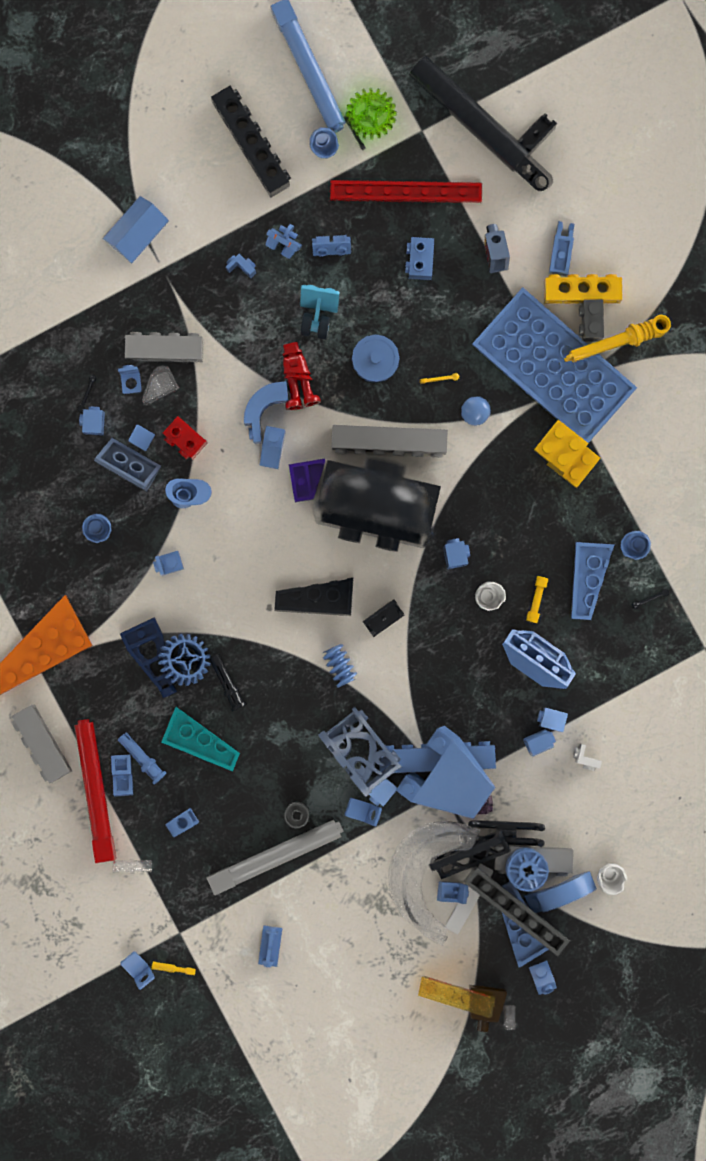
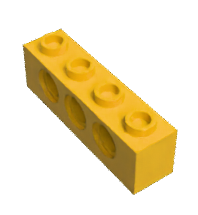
M552 274L544 280V304H582L584 300L603 299V304L620 303L622 301V277H617L616 274H608L606 277H598L597 274H589L587 277H579L577 274L560 277V275ZM583 284L587 287L588 291L582 293L579 291L578 286ZM602 284L606 287L607 291L601 293L598 291L597 286ZM566 285L569 291L563 293L559 290V286Z

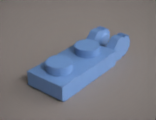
M558 221L549 274L568 276L574 241V224L570 223L568 227V237L561 236L563 222Z

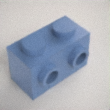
M411 237V243H407L406 254H410V262L406 261L405 273H409V279H432L434 238Z
M459 538L448 540L447 544L443 546L447 569L467 566V557L470 556L469 546L465 545L464 541L460 542Z

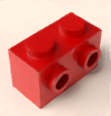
M178 416L163 432L164 440L171 447L176 445L180 449L178 453L185 459L190 457L194 460L208 443Z

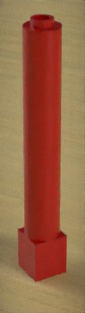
M89 719L77 721L78 725H74L92 832L95 864L113 861L117 857L114 839L111 834L94 723H89Z

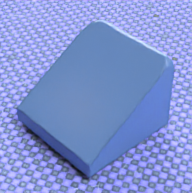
M137 424L128 441L147 451L155 434Z

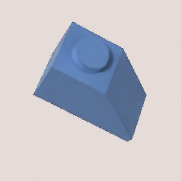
M266 426L260 466L279 469L286 434L285 429Z

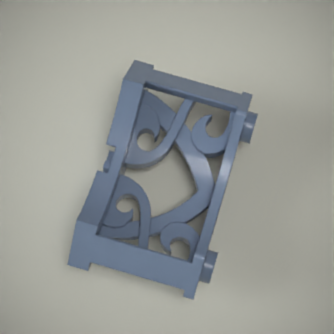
M354 707L351 714L327 733L323 730L318 736L342 768L347 766L345 771L366 797L373 788L397 769L402 768V766L398 763L401 759L395 751L390 752L366 722L369 718L362 709L358 712ZM359 721L358 727L354 728V724ZM364 726L367 728V730L370 732V734H369V733L362 732L363 729H364ZM358 738L369 741L368 761L361 757L346 759L352 748L351 739ZM343 740L347 741V747L345 749L340 748L342 744H345ZM376 741L384 751H377ZM386 757L391 762V765L380 772L374 767L375 763L379 766H385L381 763V758ZM357 762L364 763L366 767L364 768V766L361 765L360 769H356L355 765ZM373 771L376 774H378L375 778H373L370 782L367 783Z

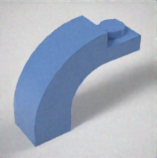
M286 381L271 383L262 387L249 400L244 413V425H252V428H249V439H253L254 444L262 443L260 419L263 412L274 404H283L288 401Z
M590 871L574 875L555 886L529 893L525 898L532 911L535 913L546 912L576 901L597 888Z

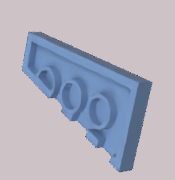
M575 543L571 619L591 620L614 548L613 544Z
M510 881L502 885L503 888L525 904L518 890ZM502 913L519 968L549 950Z

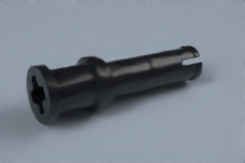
M220 654L209 658L225 691L223 695L227 697L232 707L231 711L233 712L247 705L239 693V687L234 685Z

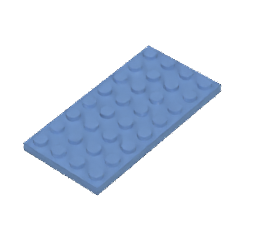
M523 287L472 344L555 419H559L588 443L637 389L633 383L600 354L574 363L572 361L565 362L564 358L569 355L570 351L588 344Z

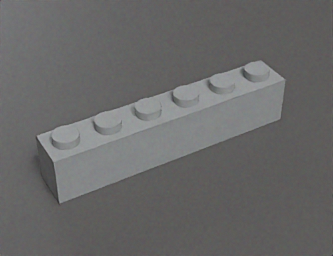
M333 425L332 450L339 454H346L347 451H355L354 454H366V451L374 452V455H385V452H393V456H404V453H412L414 457H423V454H431V457L442 458V455L447 453L448 430Z

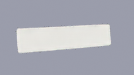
M480 864L478 868L491 877L493 870ZM469 886L467 903L457 904L445 928L455 934H459L480 897Z

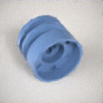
M518 848L506 860V876L519 890L527 892L537 890L543 886L548 878L549 869L546 860L539 852L532 848ZM530 865V869L532 870V872H528L527 875H525L523 868H527Z

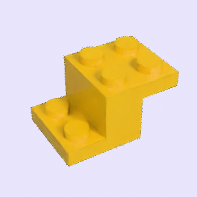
M559 419L534 449L535 452L548 461L547 465L575 488L580 485L600 460L597 454L586 447L588 442Z

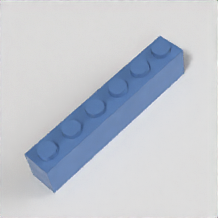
M481 741L479 745L471 746V742H463L482 769H496L495 745H490V741ZM421 744V748H413V745H402V749H394V745L386 746L390 752L394 750L401 759L398 763L402 768L397 769L393 773L432 771L442 755L427 744ZM386 757L381 758V763L385 766H379L380 772L391 765V762Z

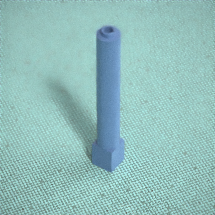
M281 0L271 5V13L280 32L283 33L327 128L335 133L341 131L346 121L305 38L289 0Z

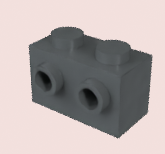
M603 299L584 300L582 305H579V317H582V324L579 325V335L582 336V340L585 342L603 340Z

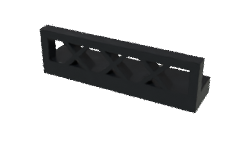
M501 830L432 857L429 866L432 871L437 870L442 880L507 854L511 849ZM502 844L504 848L499 851L492 849V847ZM484 850L487 851L486 856L482 858L474 855ZM467 857L470 858L467 864L457 862ZM450 864L453 865L452 869L447 872L442 870V867Z

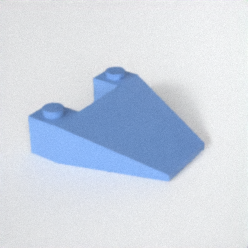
M442 726L435 731L427 743L428 746L442 755L426 781L415 772H412L405 776L396 791L412 803L474 819L495 789V786L461 738L447 727Z

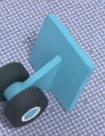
M314 285L301 286L300 306L316 309L314 320L313 314L304 313L300 331L302 336L309 337L312 331L318 333L317 337L319 339H327L330 317L321 316L319 321L320 311L338 312L339 291L332 288H318Z

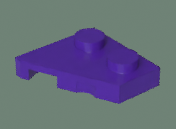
M325 459L289 464L295 503L314 500L325 465Z

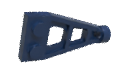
M151 618L120 633L127 651L157 686L162 697L166 698L176 693L175 686L171 683L172 677L165 678L167 671L163 675L156 677L150 669V664L163 660L158 655L164 653L161 647L165 646L164 636L156 618ZM149 641H154L157 648V655L152 659L144 658L139 651V647ZM165 684L169 685V687L163 689Z

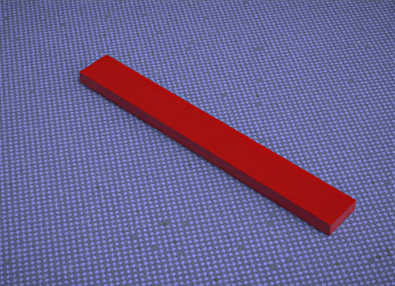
M331 180L330 201L482 203V183Z

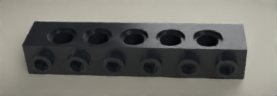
M228 86L211 96V101L271 198L290 187L289 180L291 177L286 169H281L279 165L281 161L277 154H272L270 151L271 145L266 137L262 138L259 133L261 128L256 121L253 122L249 117L252 114L247 105L243 106L240 100L242 98L237 89L233 90L231 86ZM234 105L237 107V110L229 112L227 110L228 107ZM244 121L247 123V126L239 128L237 126L238 123ZM254 137L257 139V142L249 144L247 140ZM260 153H264L267 155V158L265 160H258L257 156ZM274 169L277 171V174L271 177L267 175V171Z

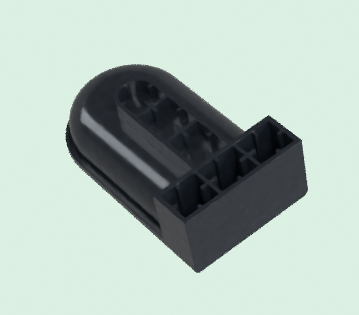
M368 457L366 458L364 468L328 460L319 499H315L313 502L315 521L320 525L340 529L338 538L349 542L360 543L363 534L376 537L375 547L388 551L398 552L400 543L424 548L434 532L432 523L441 486L404 478L406 470L404 465L383 459Z

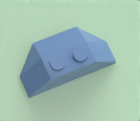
M511 630L503 643L511 665L543 687L566 689L575 676V672L572 670L565 653L533 631Z

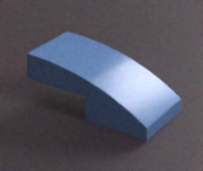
M131 755L111 756L114 797L134 795Z

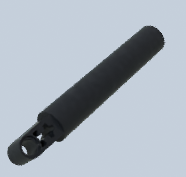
M424 56L413 67L409 76L511 171H516L537 191H544L552 186V175L530 156L531 152L430 58ZM528 165L531 166L530 172L526 171ZM540 177L546 179V186L540 185Z

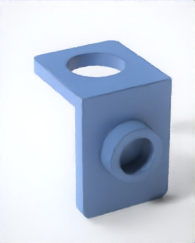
M125 365L122 366L123 368L118 369L121 375L123 394L142 391L140 371L137 367ZM129 378L137 381V385L133 389L126 387V381Z
M350 798L345 816L376 827L382 808ZM375 810V817L371 820V815Z
M135 951L120 962L121 966L134 978L139 990L155 978L151 967ZM145 975H148V978L145 981L141 982V979Z

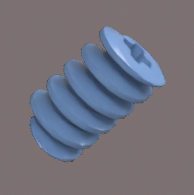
M343 644L323 652L327 653L323 659H330L326 666H333L330 674H337L333 680H340L336 685L337 688L355 680L353 678L357 674V672H350L354 667L353 665H347L350 658H343L347 653L346 651H340Z

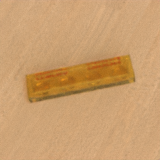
M427 976L421 978L418 996L488 1018L492 1017L495 997Z

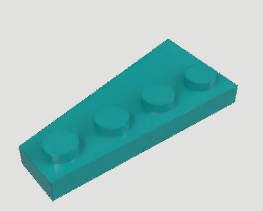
M175 707L161 743L233 771L240 753L178 707Z

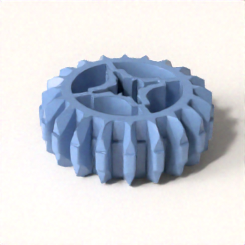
M179 634L178 638L176 636L171 637V641L167 640L165 642L166 646L161 647L164 653H160L158 657L163 660L159 661L158 664L164 665L161 672L167 671L165 678L172 677L171 683H175L178 679L179 686L183 685V683L189 686L191 682L193 684L197 683V678L203 679L202 673L206 674L208 672L205 667L210 666V663L205 660L210 658V655L204 654L208 648L202 649L203 642L196 643L197 637H193L191 640L190 634H187L185 638L183 634ZM179 645L177 657L171 658L173 649ZM188 647H190L196 653V655L191 654L188 650ZM182 657H183L184 659H191V660L187 661L186 663H185V661H181V660H180V661H177V660L181 659ZM198 661L196 670L190 675L191 664ZM172 665L178 666L183 674L177 672Z

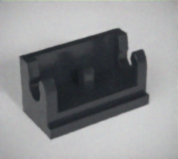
M544 113L518 141L531 152V155L555 130L557 123L554 120L550 121L547 118V114Z
M393 599L365 619L363 623L371 635L375 637L405 615Z

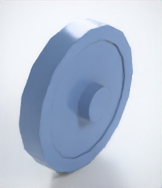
M370 335L360 340L355 346L352 363L359 377L368 382L378 383L386 381L393 376L398 368L400 357L397 347L390 339L381 335Z

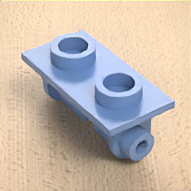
M346 235L333 236V242H329V236H316V238L312 239L313 256L351 254L350 237H346Z
M263 925L258 964L264 965V967H277L282 928Z

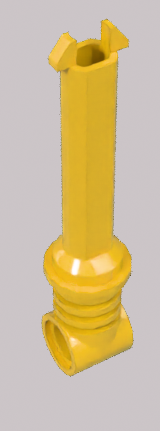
M658 315L643 323L629 324L623 333L570 351L569 355L564 358V361H572L574 363L626 344L635 345L636 347L640 346L643 341L664 336L671 327V321L665 315ZM656 323H660L663 326V330H659L656 327Z

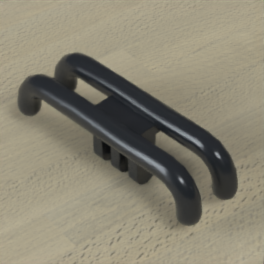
M484 820L468 822L469 828L501 830L508 845L539 847L545 845L542 839L516 837V830L544 831L545 825L541 823ZM470 836L467 841L469 843L484 836Z

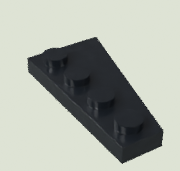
M354 577L276 591L274 611L351 616Z

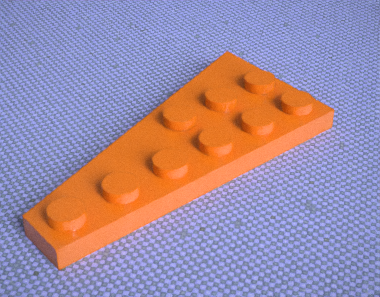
M66 595L0 663V695L93 646Z

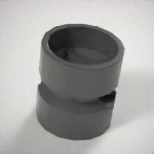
M302 802L289 804L284 813L286 823L292 828L305 826L310 817L308 807Z

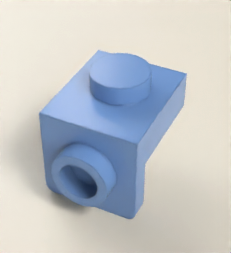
M240 254L236 257L233 255L226 263V270L229 273L238 265L250 278L256 274L255 264L249 258L245 260Z
M439 881L437 901L467 903L469 896L467 884Z
M547 961L529 967L538 994H549L557 988Z

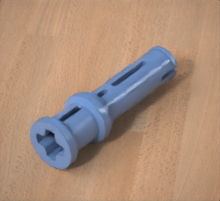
M127 732L118 739V742L139 763L141 771L143 773L146 772L153 780L152 783L154 785L167 774L166 771H162L158 767L155 759H150Z

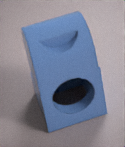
M189 808L165 825L171 835L175 837L195 826L199 821L192 809Z

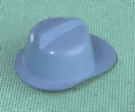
M174 479L165 488L168 499L173 505L181 509H186L192 505H201L207 502L212 494L209 484L198 479Z

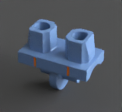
M291 224L288 228L281 225L279 231L274 228L269 229L266 234L268 238L265 245L275 250L279 242L285 246L281 254L288 259L296 251L300 250L302 246L293 240L296 239L298 234L292 231L294 226Z

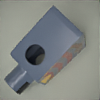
M490 224L486 226L487 233L484 239L489 272L506 271L509 269L510 254L505 233L503 230L498 231L497 224Z

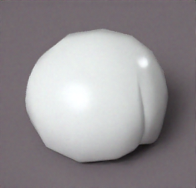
M485 582L476 590V603L480 608L487 611L498 609L506 600L505 590L500 584Z
M606 864L597 875V881L602 891L608 895H617L623 892L624 883L627 880L624 869L617 864Z

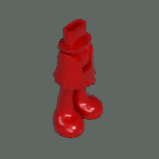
M298 342L283 345L285 352L283 353V375L288 380L291 400L285 404L286 410L303 408L297 380L301 382L305 407L321 403L320 397L314 395L311 390L309 381L313 379L309 376L311 373L308 370L302 350L299 349Z

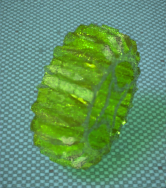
M369 88V93L362 89V95L356 92V99L351 97V104H347V109L350 110L346 112V116L350 117L347 119V124H352L351 130L357 129V136L362 132L363 139L370 135V140H373L375 134L380 139L381 132L387 135V129H393L391 123H396L394 116H397V111L393 110L396 108V104L391 103L392 97L386 98V92L380 95L379 88L376 90V93L373 92V88ZM371 101H377L383 106L373 105ZM362 103H365V110L356 115L357 108ZM369 109L374 113V120L373 117L368 116ZM387 112L384 122L378 125V117L383 116V113ZM359 121L369 122L372 127H367L361 124Z

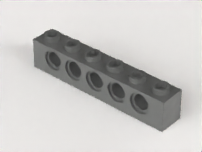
M477 866L473 868L464 880L465 884L556 956H559L570 942L567 937Z

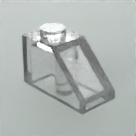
M159 366L153 370L154 373L150 374L142 398L145 406L180 389L168 366Z

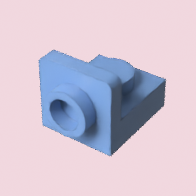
M179 551L155 556L154 568L156 573L160 572L161 576L184 569Z

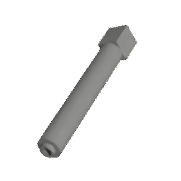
M333 819L235 865L209 875L207 880L214 896L341 838V833L344 832L339 821L335 822Z

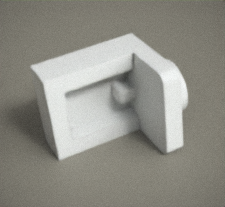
M580 744L579 747L575 748L574 758H576V763L584 764V769L592 771L595 768L600 769L602 761L583 756L586 745Z

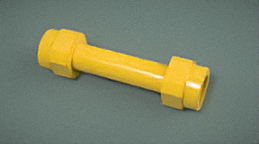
M537 576L535 582L537 587L531 611H528L526 621L538 622L540 615L538 610L543 590L547 587L548 578Z

